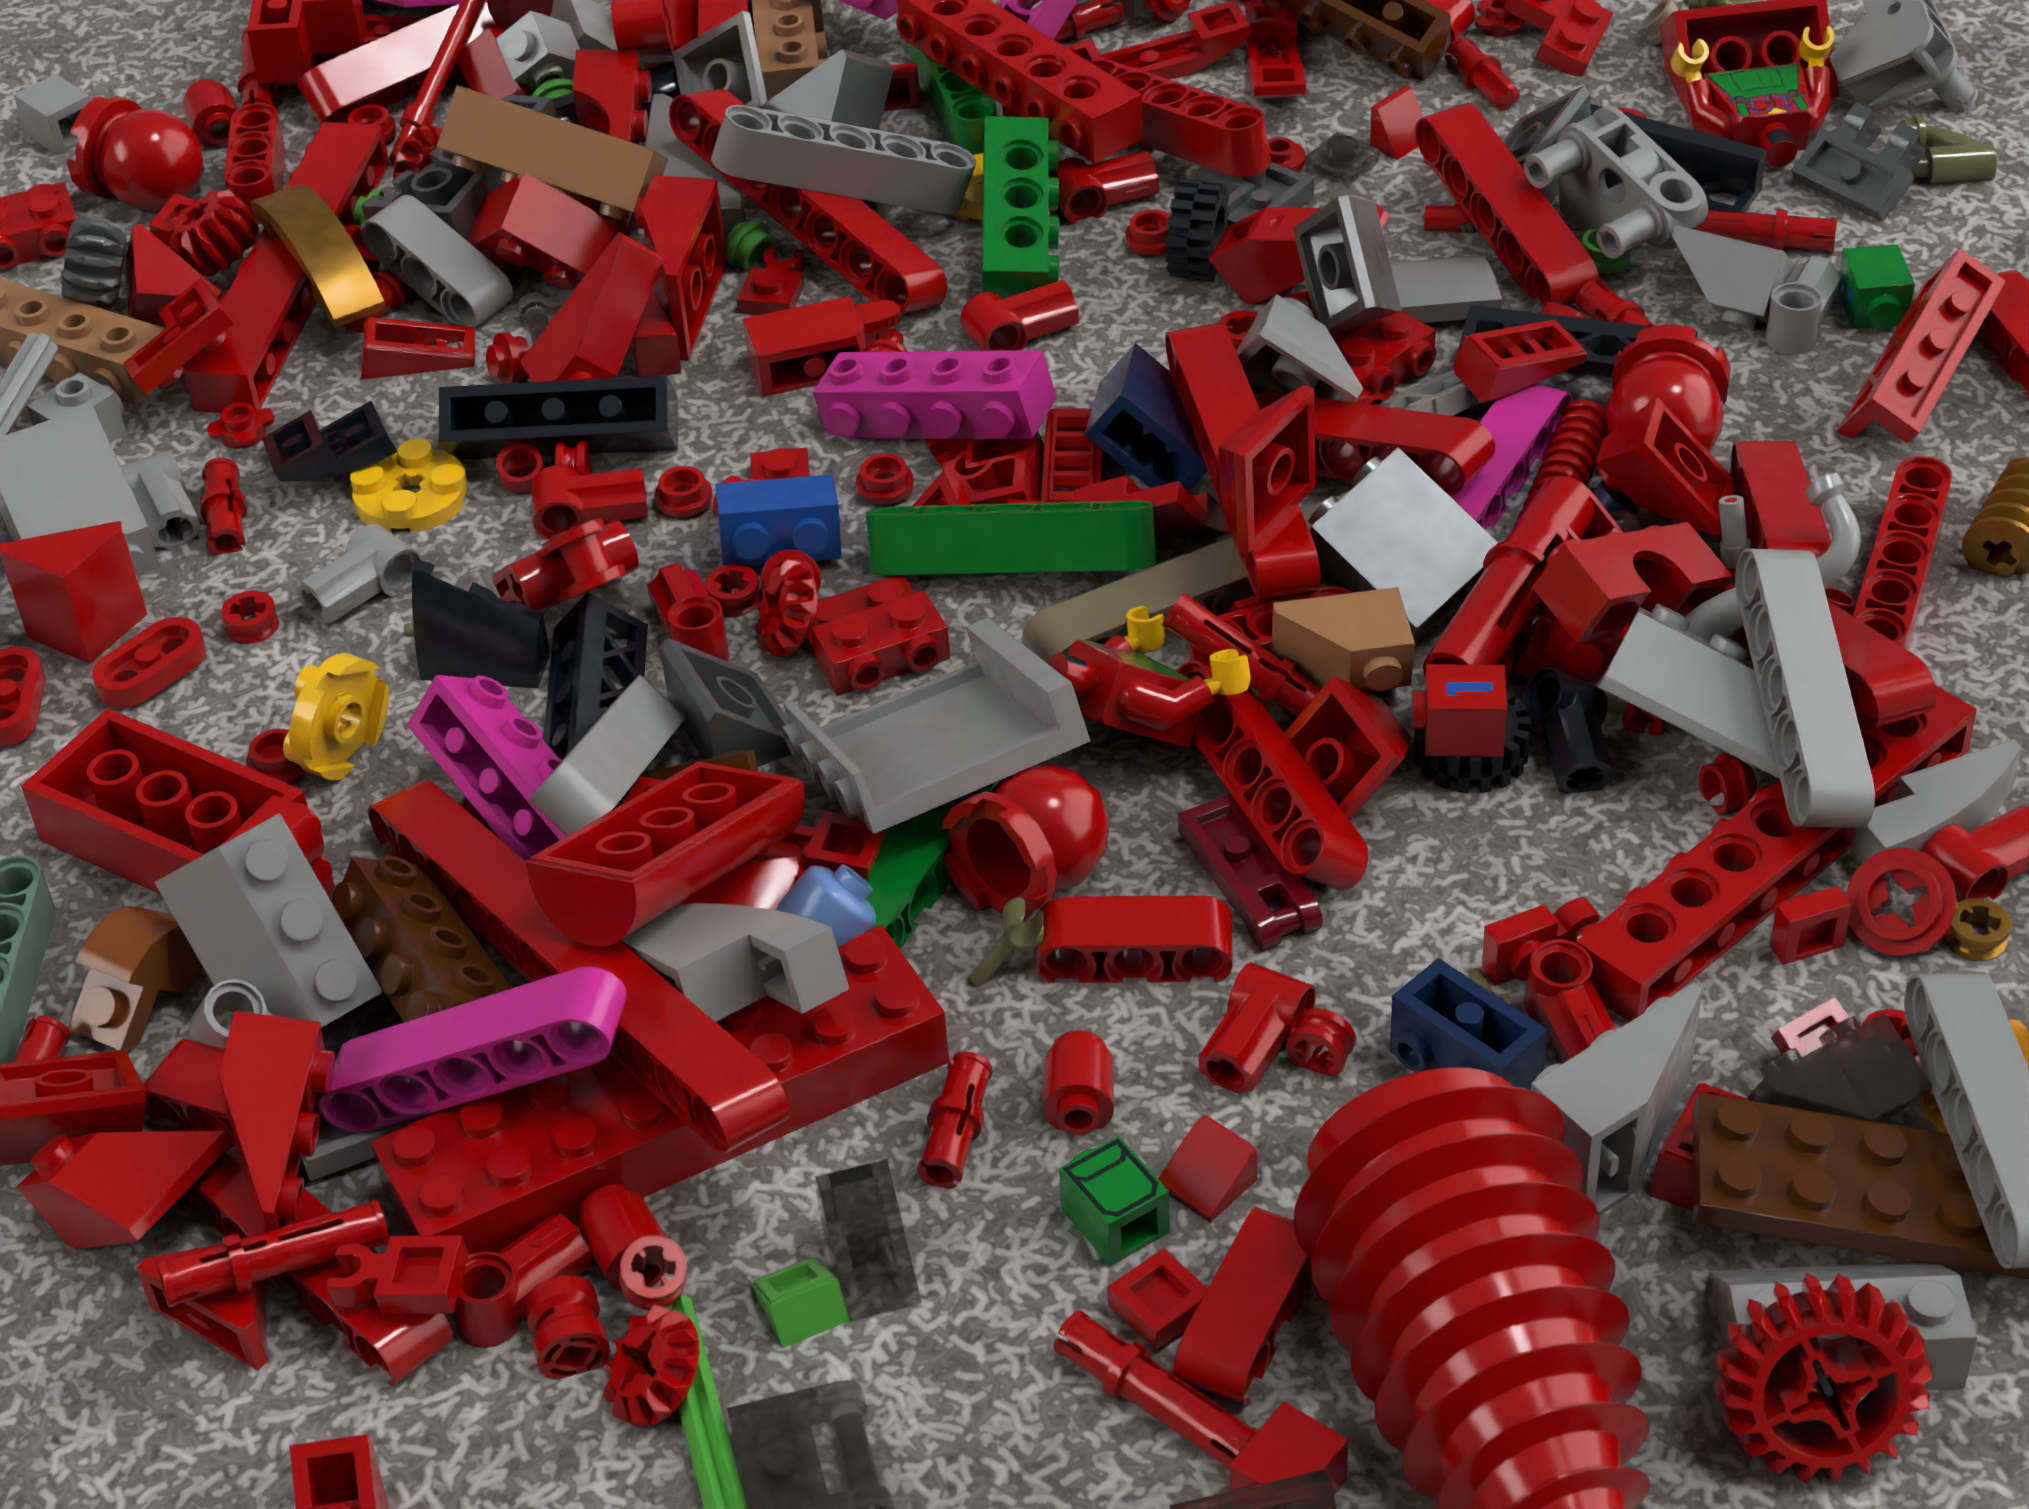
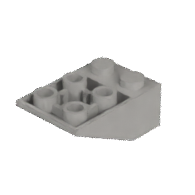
M1696 982L1670 998L1661 997L1657 999L1642 1015L1618 1030H1608L1602 1033L1593 1041L1589 1048L1563 1064L1556 1063L1550 1065L1531 1083V1091L1546 1096L1561 1111L1565 1121V1135L1562 1143L1570 1147L1579 1157L1584 1173L1580 1191L1595 1203L1599 1215L1637 1192L1691 1079L1702 996V987Z

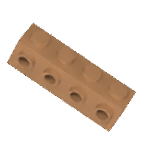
M752 0L755 40L767 101L828 59L821 0Z
M458 85L456 86L437 144L438 148L454 155L451 165L482 175L485 166L502 171L500 181L504 183L525 171L580 203L583 198L600 204L598 213L627 224L631 215L635 216L638 198L645 196L654 175L663 176L668 162V158L653 149Z
M0 278L1 363L10 365L28 334L45 333L58 346V353L44 374L45 377L52 378L58 384L80 372L101 385L106 384L110 386L122 401L137 405L147 396L131 378L123 362L163 331L164 327Z

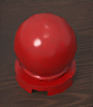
M116 95L108 99L101 96L93 98L81 110L70 132L78 136L75 147V160L67 158V167L72 182L81 191L98 197L109 199L114 195L118 200L134 209L159 211L174 194L189 198L194 194L204 172L201 143L194 131L184 121L169 112L143 109L137 102Z
M1664 324L1638 332L1636 340L1627 345L1622 352L1619 351L1615 358L1612 378L1613 391L1607 400L1606 409L1608 434L1612 433L1654 398L1658 397L1705 449L1710 452L1722 432L1723 405L1727 401L1731 367L1725 351L1719 345L1715 350L1709 343L1696 338V330L1689 326Z
M1053 763L1035 765L1002 779L991 792L985 791L970 796L951 808L942 822V829H950L949 836L952 850L943 855L945 865L957 888L976 909L981 911L987 906H991L1003 914V909L1009 901L1015 898H1023L1025 900V916L1023 920H1026L1037 913L1046 902L1050 901L1055 892L1081 884L1097 867L1108 849L1110 819L1100 792L1078 772Z

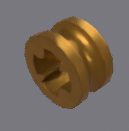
M1969 898L1959 901V908L1954 914L1950 925V932L1945 936L1946 943L1951 950L1959 956L1973 961H1988L2003 954L2008 945L2007 938L2012 927L2011 917L2007 911L1997 903L1983 898ZM1971 924L1985 926L1984 931L1986 935L1972 933Z

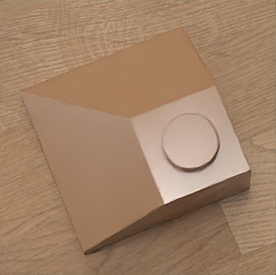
M1399 587L1273 603L1271 653L1282 661L1287 656L1296 662L1293 669L1319 687L1323 688L1333 675L1365 691H1385L1396 687L1411 686L1415 642Z

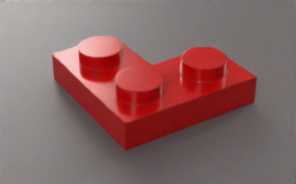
M1508 0L1503 9L1547 31L1535 59L1566 74L1583 76L1614 14L1601 7L1595 0Z
M199 278L158 312L166 328L123 362L131 378L146 395L155 387L162 389L176 381L185 369L184 364L200 351L207 353L219 346L228 335L227 329L234 324L216 294L202 278Z

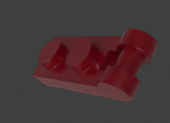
M1231 794L1178 813L1179 834L1242 919L1248 934L1261 951L1279 945L1282 940L1281 936L1299 930L1302 935L1322 928L1323 916L1313 894L1299 876L1289 873L1281 865ZM1280 900L1285 906L1271 911L1267 905Z

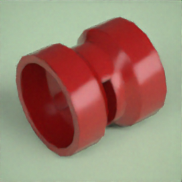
M560 1275L544 1280L529 1291L525 1297L523 1307L529 1330L535 1335L532 1345L538 1370L545 1377L558 1380L600 1369L607 1362L611 1351L605 1326L598 1320L600 1307L594 1285L588 1279L580 1276Z

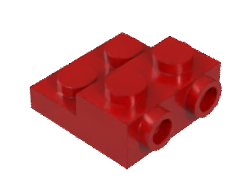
M66 182L53 185L38 184L27 191L0 197V270L66 254L69 229L76 219Z
M1404 312L1330 334L1363 387V390L1369 391L1371 395L1382 394L1389 398L1397 386L1412 376H1422L1427 373L1436 358V330Z
M904 575L881 579L874 583L818 600L813 625L807 638L804 640L837 696L854 690H870L880 684L881 681L912 671L924 672L930 670L939 662L950 659L948 626L925 591L915 593Z

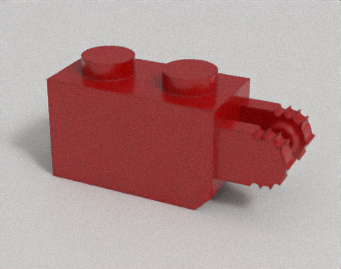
M851 296L743 318L748 360L762 396L765 397L816 386L839 352H863L866 345L877 339H890L902 345L904 343L903 333L901 334L896 328H890L900 324V317L902 316L901 306L897 305L893 300L888 301L887 299L884 301L880 300L879 302L872 301L854 305Z

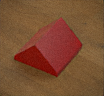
M121 521L0 544V557L29 639L91 664L147 615L146 603Z
M119 1050L0 1064V1166L29 1163L44 1145L60 1135H66L67 1138L98 1132H143L146 1089L127 1051Z

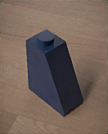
M1135 343L1099 382L1084 435L1148 487L1153 488L1179 481L1189 492L1207 473L1206 466L1170 371Z

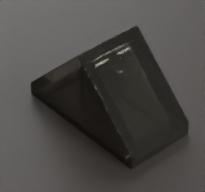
M883 1158L814 1176L823 1238L835 1276L841 1288L850 1321L921 1303L888 1160Z

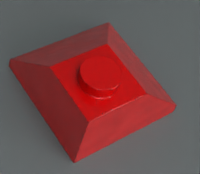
M1302 385L1256 412L1233 434L1227 435L1218 448L1216 464L1220 472L1221 499L1237 549L1241 552L1249 554L1316 487L1314 389Z
M1658 397L1654 398L1602 440L1596 463L1599 465L1598 470L1602 479L1614 492L1619 494L1624 492L1635 505L1680 523L1688 522L1693 528L1716 537L1721 534L1718 501L1722 497L1734 495L1736 481Z
M1334 675L1284 732L1349 820L1402 762L1412 738L1381 698Z
M226 1131L98 1132L67 1138L66 1135H60L44 1145L33 1156L30 1164L35 1169L17 1186V1189L67 1245L75 1249L139 1241L234 1141Z

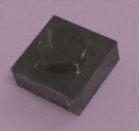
M1336 132L1306 155L1305 169L1348 187L1379 163V149L1357 141L1354 137Z

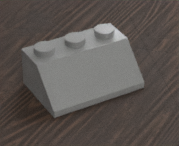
M1660 604L1655 605L1652 613L1639 607L1604 673L1599 687L1779 778L1752 663L1745 660L1750 650L1717 633L1708 642L1688 632L1687 629L1691 620Z
M280 813L154 882L213 985L215 986L219 982L229 979L248 982L255 986L262 994L266 1010L274 1016L321 1022V1027L383 993Z
M1901 1262L1709 1272L1724 1348L1733 1346L1727 1335L1728 1322L1751 1324L1752 1322L1746 1309L1748 1298L1761 1302L1768 1307L1776 1302L1773 1295L1775 1281L1785 1285L1791 1294L1802 1292V1283L1806 1273L1817 1277L1823 1290H1827L1837 1274L1840 1273L1843 1277L1849 1278L1855 1292L1869 1282L1872 1286L1879 1289L1885 1302L1894 1300V1302H1898L1903 1307L1909 1317L1908 1323L1911 1326L1917 1327L1925 1341V1351L1922 1354H1925L1932 1366L1931 1375L1933 1379L1924 1383L1927 1390L1961 1389L1966 1386L1977 1335L1961 1276L1940 1264ZM1828 1334L1821 1336L1823 1338L1836 1339L1846 1335ZM1787 1351L1778 1360L1774 1367L1778 1366L1786 1359V1357L1789 1354V1351ZM1814 1360L1812 1366L1819 1378L1815 1382H1820L1826 1395L1833 1394L1827 1380L1830 1375L1826 1376L1819 1361Z

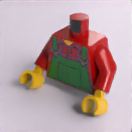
M1809 26L1803 31L1798 50L1802 59L1808 62L1807 68L1803 69L1801 63L1705 73L1703 74V79L1700 69L1709 55V48L1706 42L1702 39L1696 40L1692 47L1693 59L1686 56L1683 44L1680 42L1671 58V68L1678 76L1686 78L1687 83L1682 88L1694 130L1767 149L1766 160L1773 167H1783L1791 163L1795 159L1797 151L1807 149L1808 135L1817 133L1830 108V68L1824 66V60L1829 56L1835 35L1830 26L1826 27L1823 45L1820 46L1810 42L1808 38Z
M1138 606L1127 612V635L1125 637L1115 635L1103 645L1077 639L1072 643L1068 655L1057 653L1049 660L1048 665L1072 682L1082 714L1108 726L1185 748L1190 746L1202 710L1214 703L1213 696L1216 694L1235 695L1242 693L1248 689L1251 679L1248 657L1246 655L1239 656L1238 651L1235 649H1225L1210 655L1212 677L1204 680L1198 675L1191 679L1146 655L1135 653L1158 651L1164 644L1165 633L1164 627L1161 626L1164 616L1163 614H1158L1149 619V609L1145 606Z

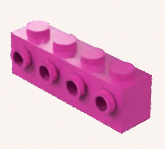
M1043 350L839 352L812 392L827 434L845 438L1033 439L1057 399Z
M436 675L407 723V726L497 836L525 861L567 837L565 833L528 801L562 762V759L558 758L542 739L543 734L539 727L523 717L508 699V691L494 679L481 675L475 678Z

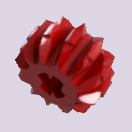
M230 190L211 191L200 200L194 199L189 207L180 210L181 214L178 218L170 221L168 225L169 230L166 232L163 241L203 277L206 276L208 278L215 276L223 268L229 269L234 261L243 259L245 250L254 245L255 237L260 228L255 222L251 211Z

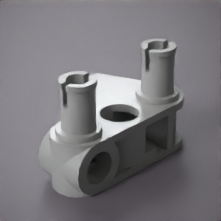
M1862 0L1867 12L1829 55L1839 82L1858 103L1873 110L1932 89L1949 110L1962 113L1965 109L1956 99L1958 95L1969 107L1974 104L1978 96L1976 87L1970 84L1956 68L1958 53L1952 42V34L1946 29L1933 0Z
M1607 105L1602 107L1586 119L1561 128L1557 136V143L1525 158L1527 162L1524 163L1523 167L1529 182L1536 188L1542 189L1558 179L1560 212L1584 233L1592 228L1599 227L1598 230L1600 231L1596 233L1599 248L1607 257L1612 259L1622 256L1624 252L1643 242L1659 249L1677 248L1678 246L1672 237L1675 225L1692 229L1702 224L1707 218V198L1697 181L1632 120L1614 106Z

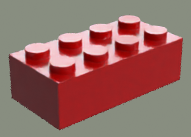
M109 708L102 712L21 785L40 841L158 894L161 893L154 882L221 846L273 795L291 803L298 802L308 807L304 791Z

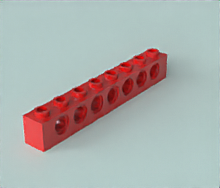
M1935 685L1936 704L1933 710L1873 730H1867L1859 726L1874 782V807L1896 800L1901 776L1961 757L1969 751L1977 708ZM1780 779L1771 786L1763 785L1752 795L1745 807L1730 819L1723 818L1716 822L1705 839L1687 853L1680 852L1668 862L1660 875L1645 887H1636L1631 890L1614 912L1600 923H1590L1579 934L1575 943L1583 947L1591 956L1593 963L1591 981L1602 1003L1631 1022L1642 1015L1657 999L1661 997L1670 998L1773 914L1776 911V904L1791 899L1850 850L1854 828L1797 827L1790 820Z

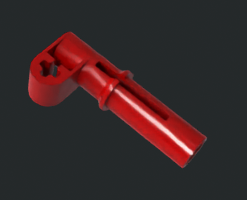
M1562 475L1551 477L1543 483L1506 540L1497 543L1487 552L1483 561V574L1425 658L1423 663L1425 678L1426 664L1498 665L1536 606L1544 604L1532 587L1546 569V559L1558 545L1570 539L1579 541L1603 537L1611 532L1624 533L1586 485L1572 477Z

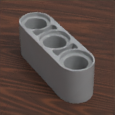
M400 196L366 220L361 226V236L368 251L450 322L457 323L460 321L476 329L513 299L511 283L506 275L413 196Z

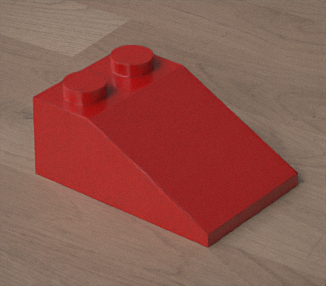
M654 175L645 196H640L637 200L635 220L637 228L644 229V246L660 254L664 260L652 289L677 334L680 360L689 361L728 265V262L725 260L726 245L717 179Z

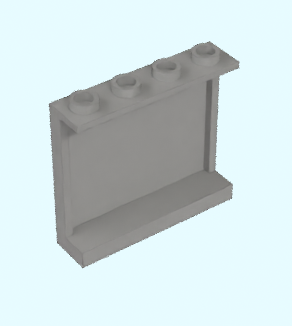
M987 617L966 626L977 662L822 727H818L792 699L788 700L783 705L790 724L782 727V733L796 762L803 760L806 770L813 780L820 778L829 798H838L844 813L849 819L855 816L859 817L865 826L875 834L1090 742L1072 682Z

